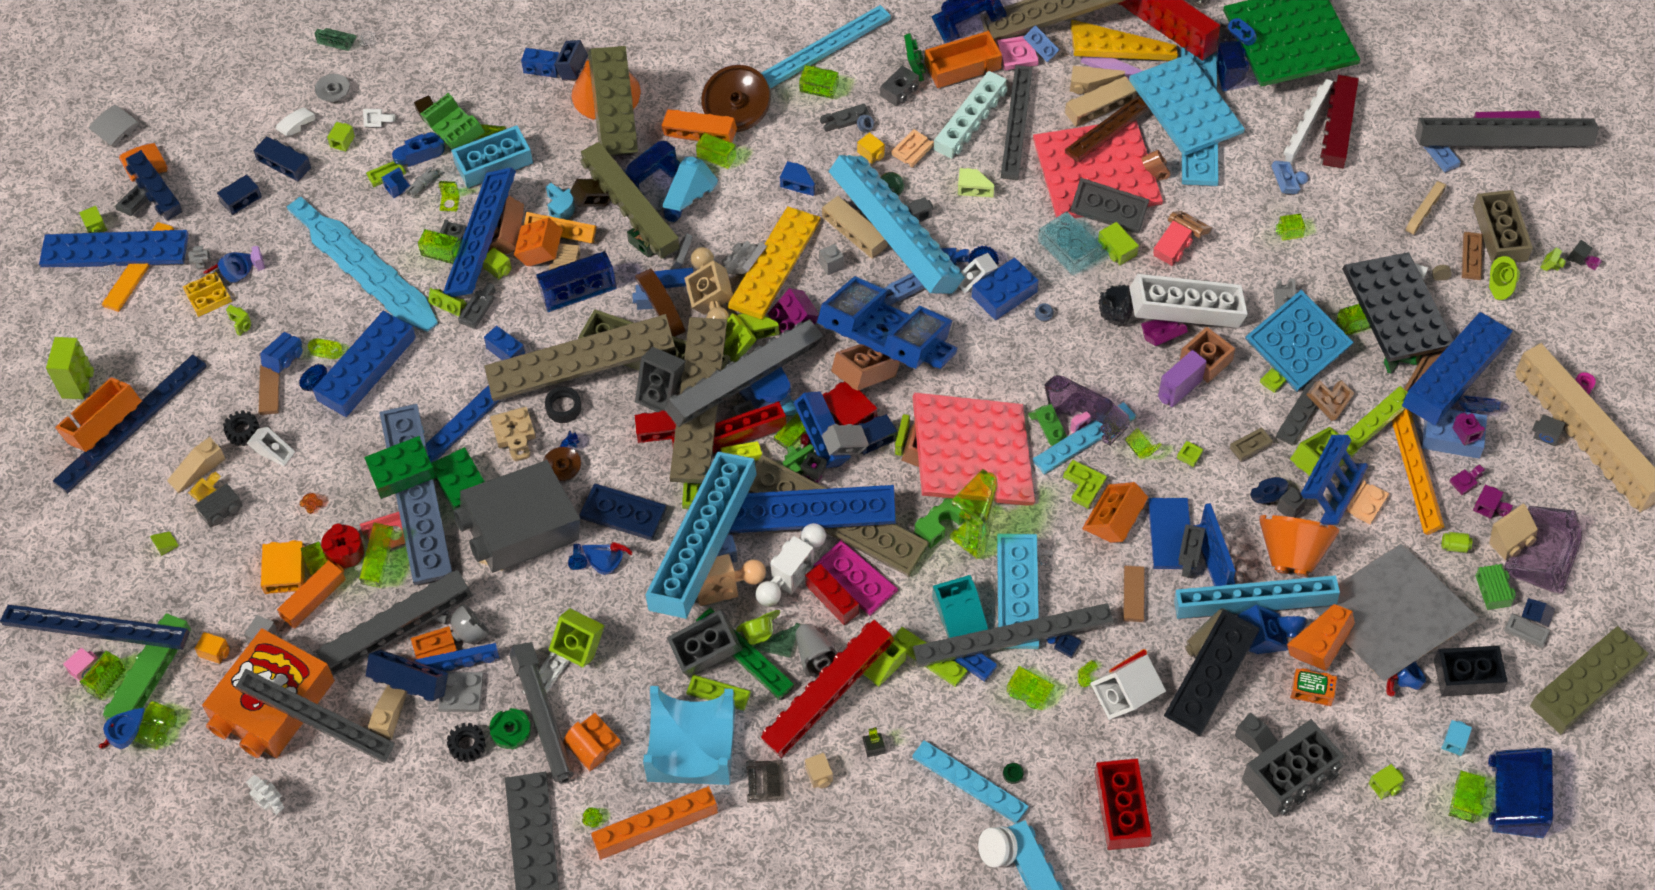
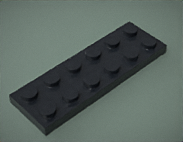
M1223 609L1167 708L1164 717L1201 737L1257 637L1260 628Z

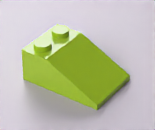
M1330 426L1302 441L1290 460L1310 476L1331 435L1339 434ZM1349 444L1346 451L1352 458L1359 450ZM1343 459L1339 463L1340 467L1345 464Z

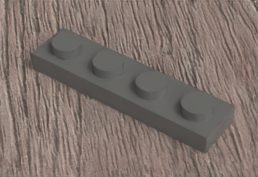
M1310 380L1277 432L1276 438L1292 446L1294 445L1317 407L1306 395L1315 381Z

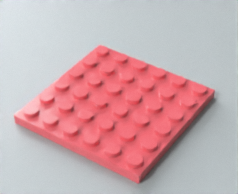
M1137 120L1126 126L1079 162L1065 154V149L1097 125L1033 134V141L1057 221L1084 217L1070 212L1080 178L1149 199L1147 207L1162 205L1163 200L1156 179L1145 169L1141 158L1148 154Z
M914 393L912 397L922 496L1026 506L1035 503L1023 404Z

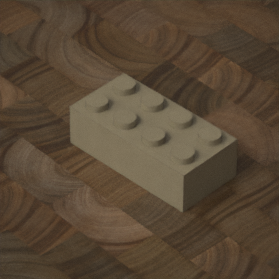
M1507 190L1477 194L1473 209L1483 234L1482 237L1491 264L1498 257L1502 256L1510 257L1515 262L1528 261L1533 247L1514 191Z

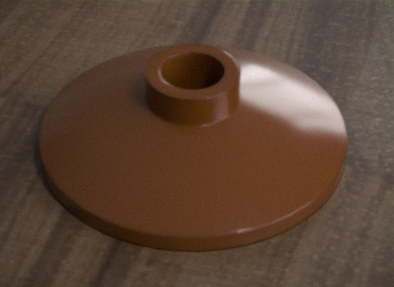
M568 447L554 448L543 459V461L547 460L559 481L572 479L581 468L579 454Z

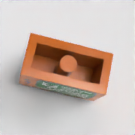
M1296 668L1290 698L1331 706L1334 700L1337 677L1329 673H1317L1305 668Z

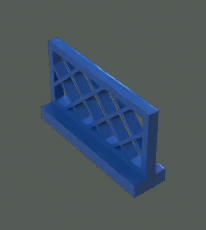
M1211 503L1205 504L1201 523L1194 525L1205 528L1201 547L1202 555L1214 586L1235 584L1234 575L1236 570Z

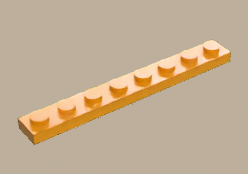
M1405 408L1392 420V424L1423 532L1426 535H1430L1445 526L1411 411Z

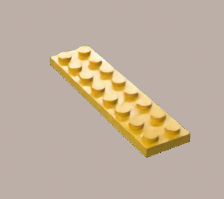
M787 206L765 242L767 247L746 273L730 299L728 308L762 320L820 222V217Z

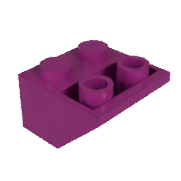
M789 288L767 313L772 320L778 322L781 334L787 329L792 330L801 321L804 323L810 319L815 325L819 316V312L803 290Z

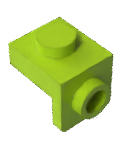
M230 304L226 312L229 319L236 322L234 328L237 335L241 336L243 332L249 330L251 320L245 310Z

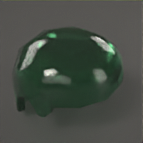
M889 171L881 176V179L888 183V187L898 196L903 192L905 184L899 174Z

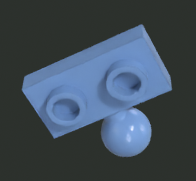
M1274 161L1271 165L1282 193L1298 194L1301 190L1299 184H1305L1308 181V175L1305 172L1299 171L1294 174L1290 162Z

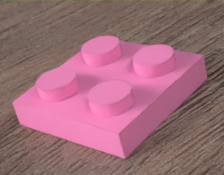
M1024 36L997 40V46L1002 54L1004 70L1015 69V65L1029 67L1038 65L1039 60L1036 51L1023 38Z

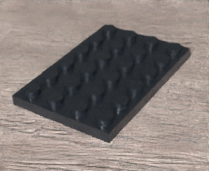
M1409 252L1343 266L1342 270L1387 362L1443 351L1454 341Z

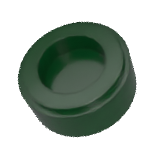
M1009 763L1004 767L1003 778L1006 782L1017 784L1023 779L1024 770L1019 764Z

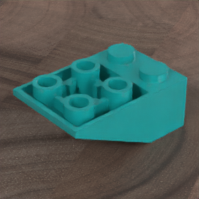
M971 575L933 585L932 598L948 638L988 630L978 592Z

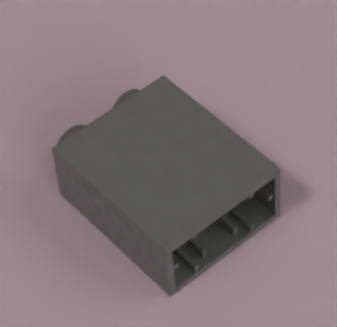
M547 460L461 490L460 508L453 511L460 531L470 530L473 536L469 543L474 558L477 562L486 560L492 573L579 540L580 517Z

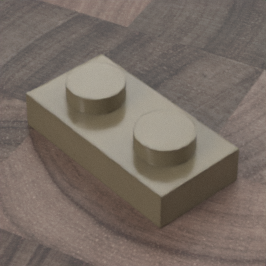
M1261 427L1231 443L1230 449L1242 462L1271 446L1273 440Z

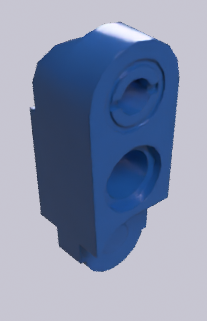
M434 132L421 134L404 141L405 145L395 148L392 152V157L396 164H407L410 167L442 155L445 151L444 141Z

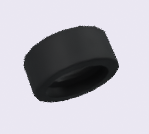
M566 386L552 389L545 398L546 413L551 420L558 423H568L575 420L582 410L579 394L573 388ZM561 397L571 398L574 401V406L566 412H558L552 408L553 402Z

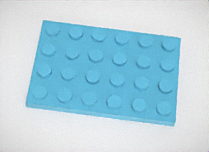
M1190 54L1133 74L1129 78L1133 87L1183 156L1244 133L1245 128Z

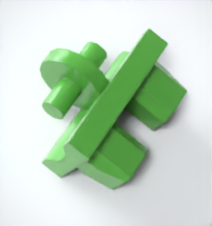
M811 444L803 449L800 446L796 449L793 446L787 447L788 454L784 456V467L802 475L803 470L800 465L809 452L814 454V447Z

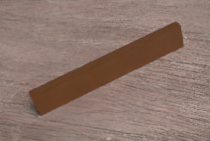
M1139 96L1135 97L1065 149V154L1079 162L1147 112L1149 107Z

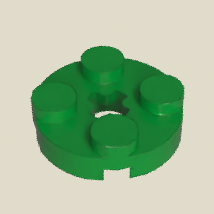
M510 708L504 712L502 710L491 719V738L501 748L517 749L530 737L531 724L527 715L519 709ZM514 725V731L507 732L506 727Z

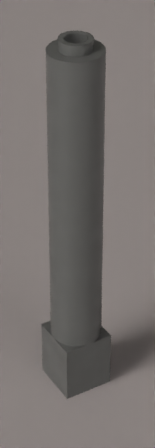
M533 643L513 645L509 656L516 676L520 677L553 779L560 784L567 783L571 780L574 773L538 670L539 661Z

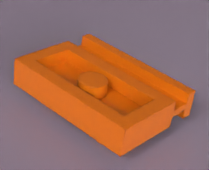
M449 626L410 638L416 659L457 651Z

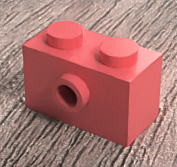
M1172 221L1154 247V256L1171 266L1175 262H1179L1183 256L1184 249L1189 248L1193 241L1192 230Z

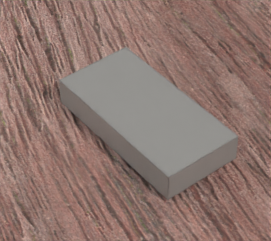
M1513 613L1504 629L1505 632L1540 648L1543 647L1550 632L1549 629Z

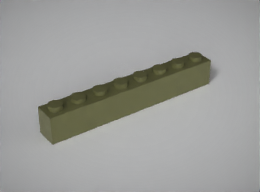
M597 142L582 150V159L580 160L582 166L590 171L594 181L600 183L603 192L609 194L612 203L618 205L624 217L627 216L631 226L640 232L643 241H647L650 244L652 252L654 254L657 253L662 259L678 250V236L602 144Z

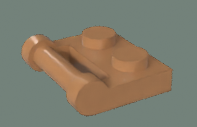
M1182 210L1172 212L1168 218V222L1172 223V221H1175L1192 230V233L1197 238L1209 234L1212 229L1211 226Z

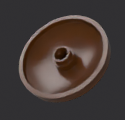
M731 65L714 73L705 84L701 97L704 114L734 118L737 127L736 132L748 130L758 124L766 115L771 102L770 88L764 76L756 69L746 65Z

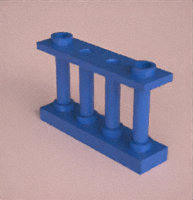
M1331 435L1301 492L1304 499H1317L1324 509L1325 513L1320 520L1321 524H1339L1368 468L1367 463H1354L1346 451L1351 442L1349 435ZM1341 459L1344 460L1348 467L1345 474L1339 466ZM1334 473L1340 481L1338 488L1331 481ZM1326 488L1333 496L1330 503H1328L1323 495Z

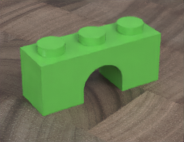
M945 498L939 506H934L928 515L916 521L914 534L928 541V547L931 549L945 537V528L940 522L950 519L960 525L973 515L974 505L968 500Z

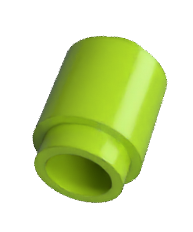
M1443 533L1441 546L1442 549L1447 551L1467 553L1468 549L1471 550L1472 538H1469L1468 533Z

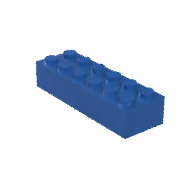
M383 310L314 387L313 392L316 400L347 417L416 339L413 326Z

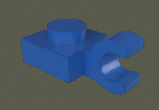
M941 248L944 253L949 255L954 265H956V262H969V249H962L956 252V248Z

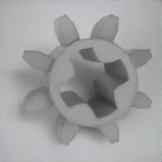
M203 245L194 246L193 251H189L190 264H195L196 268H205L206 263H210L209 250H204Z

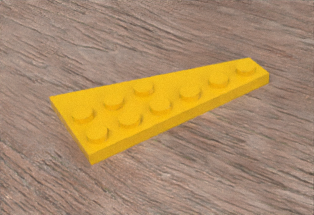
M1071 19L1070 26L1074 56L1169 61L1178 57L1175 44Z

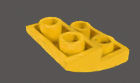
M217 272L207 274L205 277L182 286L198 317L232 302Z

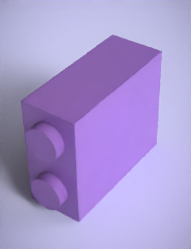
M1191 350L1162 376L1158 394L1160 401L1171 407L1175 406L1202 382L1207 361Z

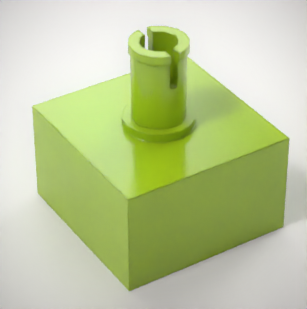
M569 608L559 616L548 650L584 668L595 656L605 625Z

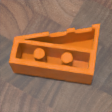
M1333 604L1287 644L1290 656L1327 671L1355 624L1353 612Z

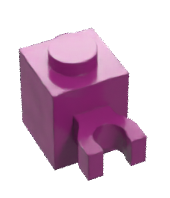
M1485 484L1473 511L1491 519L1494 512H1497L1502 517L1510 513L1513 505L1500 501L1504 492Z

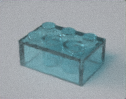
M1067 211L1039 228L1038 242L1072 276L1101 258L1102 245Z

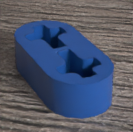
M1239 18L1232 19L1229 22L1228 29L1235 38L1244 45L1255 43L1257 35L1248 24ZM1246 33L1248 36L1251 35V37L1245 38L1244 34Z

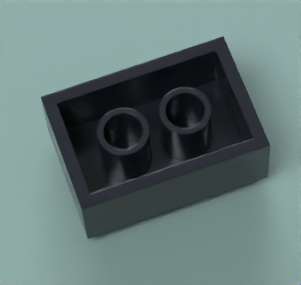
M1500 645L1438 649L1435 655L1434 665L1441 697L1503 693L1508 683Z

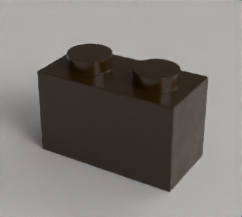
M576 179L570 190L572 197L579 207H606L611 202L609 194L607 192L604 193L600 183L593 179Z

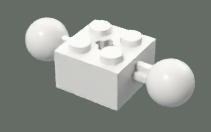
M815 523L808 524L802 530V540L793 536L790 541L785 542L781 553L773 557L770 563L772 580L761 583L756 589V599L761 605L771 607L777 604L781 598L780 588L792 595L805 578V574L814 567V549L821 547L826 540V532L821 525Z

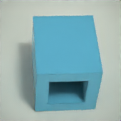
M1451 720L1441 749L1462 756L1472 727L1467 726L1464 722Z

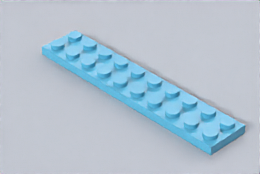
M1181 47V57L1190 54L1217 91L1216 52L1202 61ZM1218 143L1185 156L1181 153L1182 184L1218 186Z

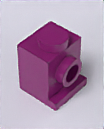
M1465 412L1456 417L1452 427L1464 446L1481 440L1485 431L1484 426L1481 427L1473 413L1467 415Z

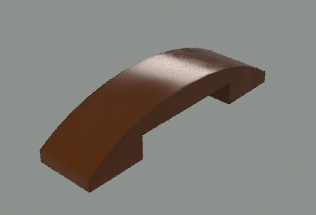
M650 268L635 275L637 283L642 292H645L657 316L666 314L672 336L676 337L686 332L670 296L654 271Z

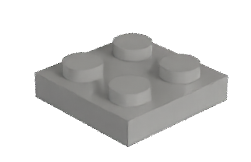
M446 672L448 673L445 696L439 698V712H480L483 673Z

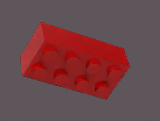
M1138 758L1096 762L1094 773L1107 850L1150 846L1152 833Z

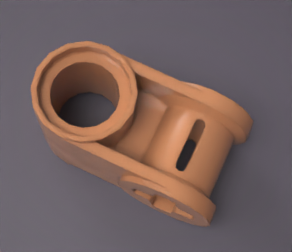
M1159 150L1141 158L1145 169L1156 180H1164L1170 177V171L1166 167L1167 161Z

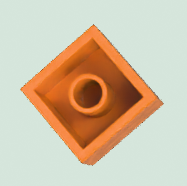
M549 217L521 226L514 256L526 266H533L555 259L562 229Z

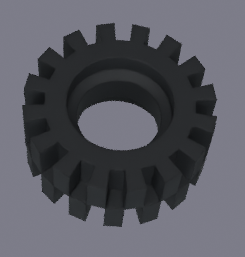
M241 410V414L236 411V415L230 414V419H225L226 423H223V430L231 444L235 443L236 446H239L241 443L242 446H246L245 443L249 441L260 426L254 414L251 415V412L247 411L245 413L244 410ZM241 424L249 426L244 432H235L236 427Z
M461 723V728L456 725L455 731L451 729L450 735L447 736V746L454 759L457 758L460 762L464 760V763H468L469 759L475 761L474 758L476 756L477 758L481 757L480 753H484L486 742L482 730L477 725L473 727L472 723H468V726L465 723ZM464 737L474 739L473 746L468 749L460 748L459 742Z

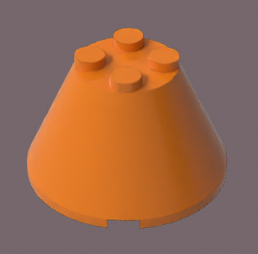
M588 60L585 62V66L572 88L571 96L577 111L585 117L594 120L596 118ZM629 72L634 109L639 102L641 89L638 80Z
M1260 515L1259 517L1270 562L1277 573L1288 574L1289 571H1294L1297 576L1308 577L1340 531L1338 527L1328 525L1327 528V526L1320 525V522L1278 515H1272V519H1266V515Z

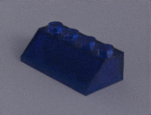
M606 251L536 274L538 287L547 312L617 289L613 266Z

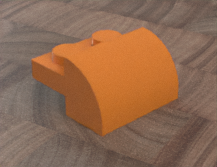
M593 713L582 723L576 722L570 728L564 738V744L590 772L606 759L605 756L621 745V740L596 713Z

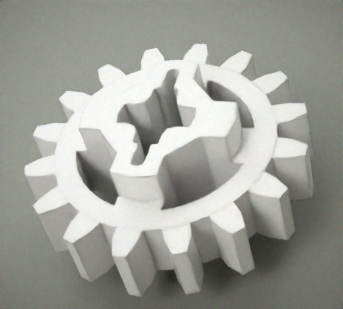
M255 775L247 780L248 787L252 789L249 795L265 811L270 809L277 815L285 808L280 801L282 795L271 782H268L266 779L262 781Z

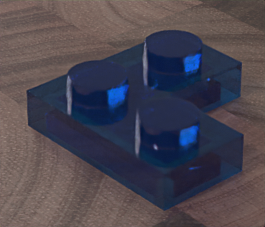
M1462 395L1458 400L1462 408L1470 413H1477L1478 411L1494 412V409L1500 410L1501 404L1498 399Z

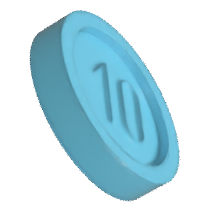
M790 400L781 406L786 416L797 414L793 403L794 400Z

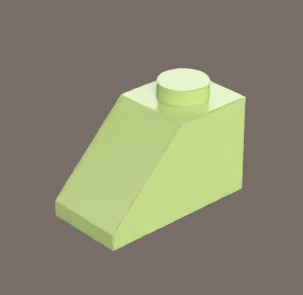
M959 169L958 195L993 198L994 184L978 169Z

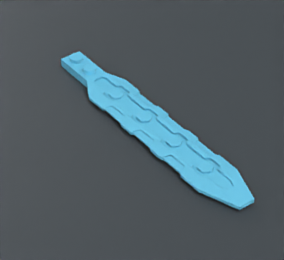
M301 196L286 206L288 211L309 228L312 243L323 253L330 256L346 274H350L359 282L368 294H372L393 316L427 332L438 324L426 297L401 278L394 268L384 263L375 255V252L368 245L363 244L341 221L322 216Z

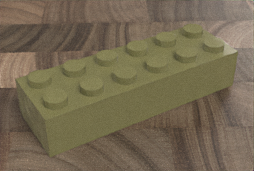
M626 46L591 48L588 51L598 142L602 144L611 157L634 155L638 152Z
M1616 626L1537 694L1530 707L1562 735L1640 667L1649 653L1619 626Z

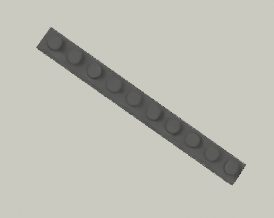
M1105 603L913 646L917 666L922 667L1113 624L1114 620L1109 604Z

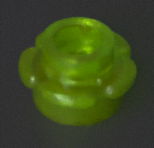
M590 807L583 813L582 822L585 826L595 828L603 820V815L597 808Z

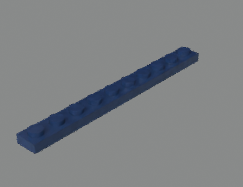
M192 354L143 398L137 408L128 413L121 423L115 425L108 435L102 437L95 443L92 449L82 453L53 480L54 484L66 493H69L207 367L206 363Z
M9 604L0 620L4 626L183 650L190 634L187 628Z

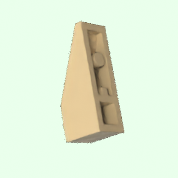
M1073 66L1070 92L1076 94L1091 92L1100 86L1107 85L1116 79L1124 77L1125 71Z
M208 437L193 448L167 482L180 493L226 460L221 448L211 437Z
M387 685L373 710L368 725L369 731L385 739L392 740L407 691L390 688V685Z

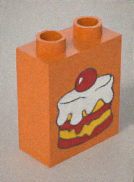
M261 628L204 701L202 707L210 719L206 727L214 735L226 740L232 733L242 739L239 746L251 756L260 758L263 752H266L277 759L303 722L235 689L244 670L248 669L316 704L319 703L335 680L327 663Z

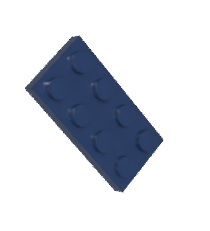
M594 483L579 516L580 519L652 541L667 507L655 501Z

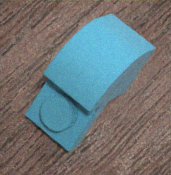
M550 183L546 186L547 195L553 200L547 205L549 215L568 220L575 211L574 198L570 193V189L568 188L566 191H563L559 186L556 187Z

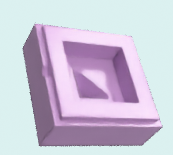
M258 246L251 247V261L258 271L264 270L265 265L260 248Z

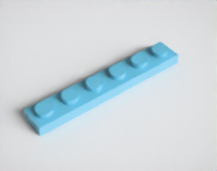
M1123 402L1034 457L1033 462L1045 475L1135 419L1136 415Z
M923 740L912 755L914 760L1015 824L1020 821L1028 809V805Z

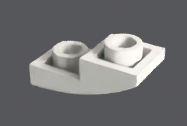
M304 107L298 109L281 120L276 125V130L285 136H292L301 131V125L314 121L315 114Z

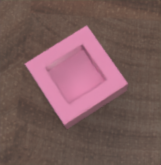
M1086 411L1083 414L1074 416L1071 420L1070 430L1075 433L1091 422V415Z

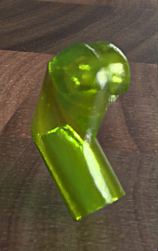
M1094 660L1089 661L1077 671V681L1082 687H1088L1092 682L1090 680V673L1098 668Z

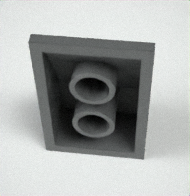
M655 347L650 348L641 357L635 403L656 412L665 410L668 405V399L678 392L686 361Z

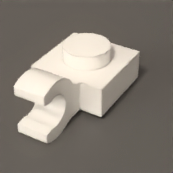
M363 109L364 127H382V122H394L395 114H382V109Z

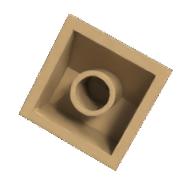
M1524 503L1498 520L1492 527L1489 544L1505 561L1511 556L1516 557L1521 552V549L1526 546L1530 547L1536 541L1538 529Z

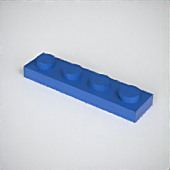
M496 643L420 658L416 659V662L438 670L452 671L455 667H471L478 662L491 663L499 658Z

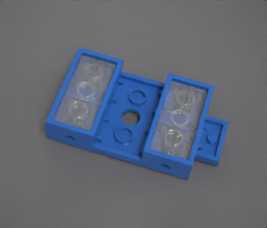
M854 276L821 304L817 320L818 324L839 333L841 336L853 339L859 344L868 346L876 352H881L893 360H898L908 367L917 369L923 362H927L931 366L941 369L957 352L958 347L945 342L952 324L951 319L920 305L910 315L884 303L887 290ZM883 327L887 328L889 332H883L881 329Z

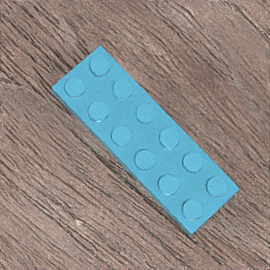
M997 534L998 627L1039 618L1037 534ZM1039 641L1008 647V649H1039Z

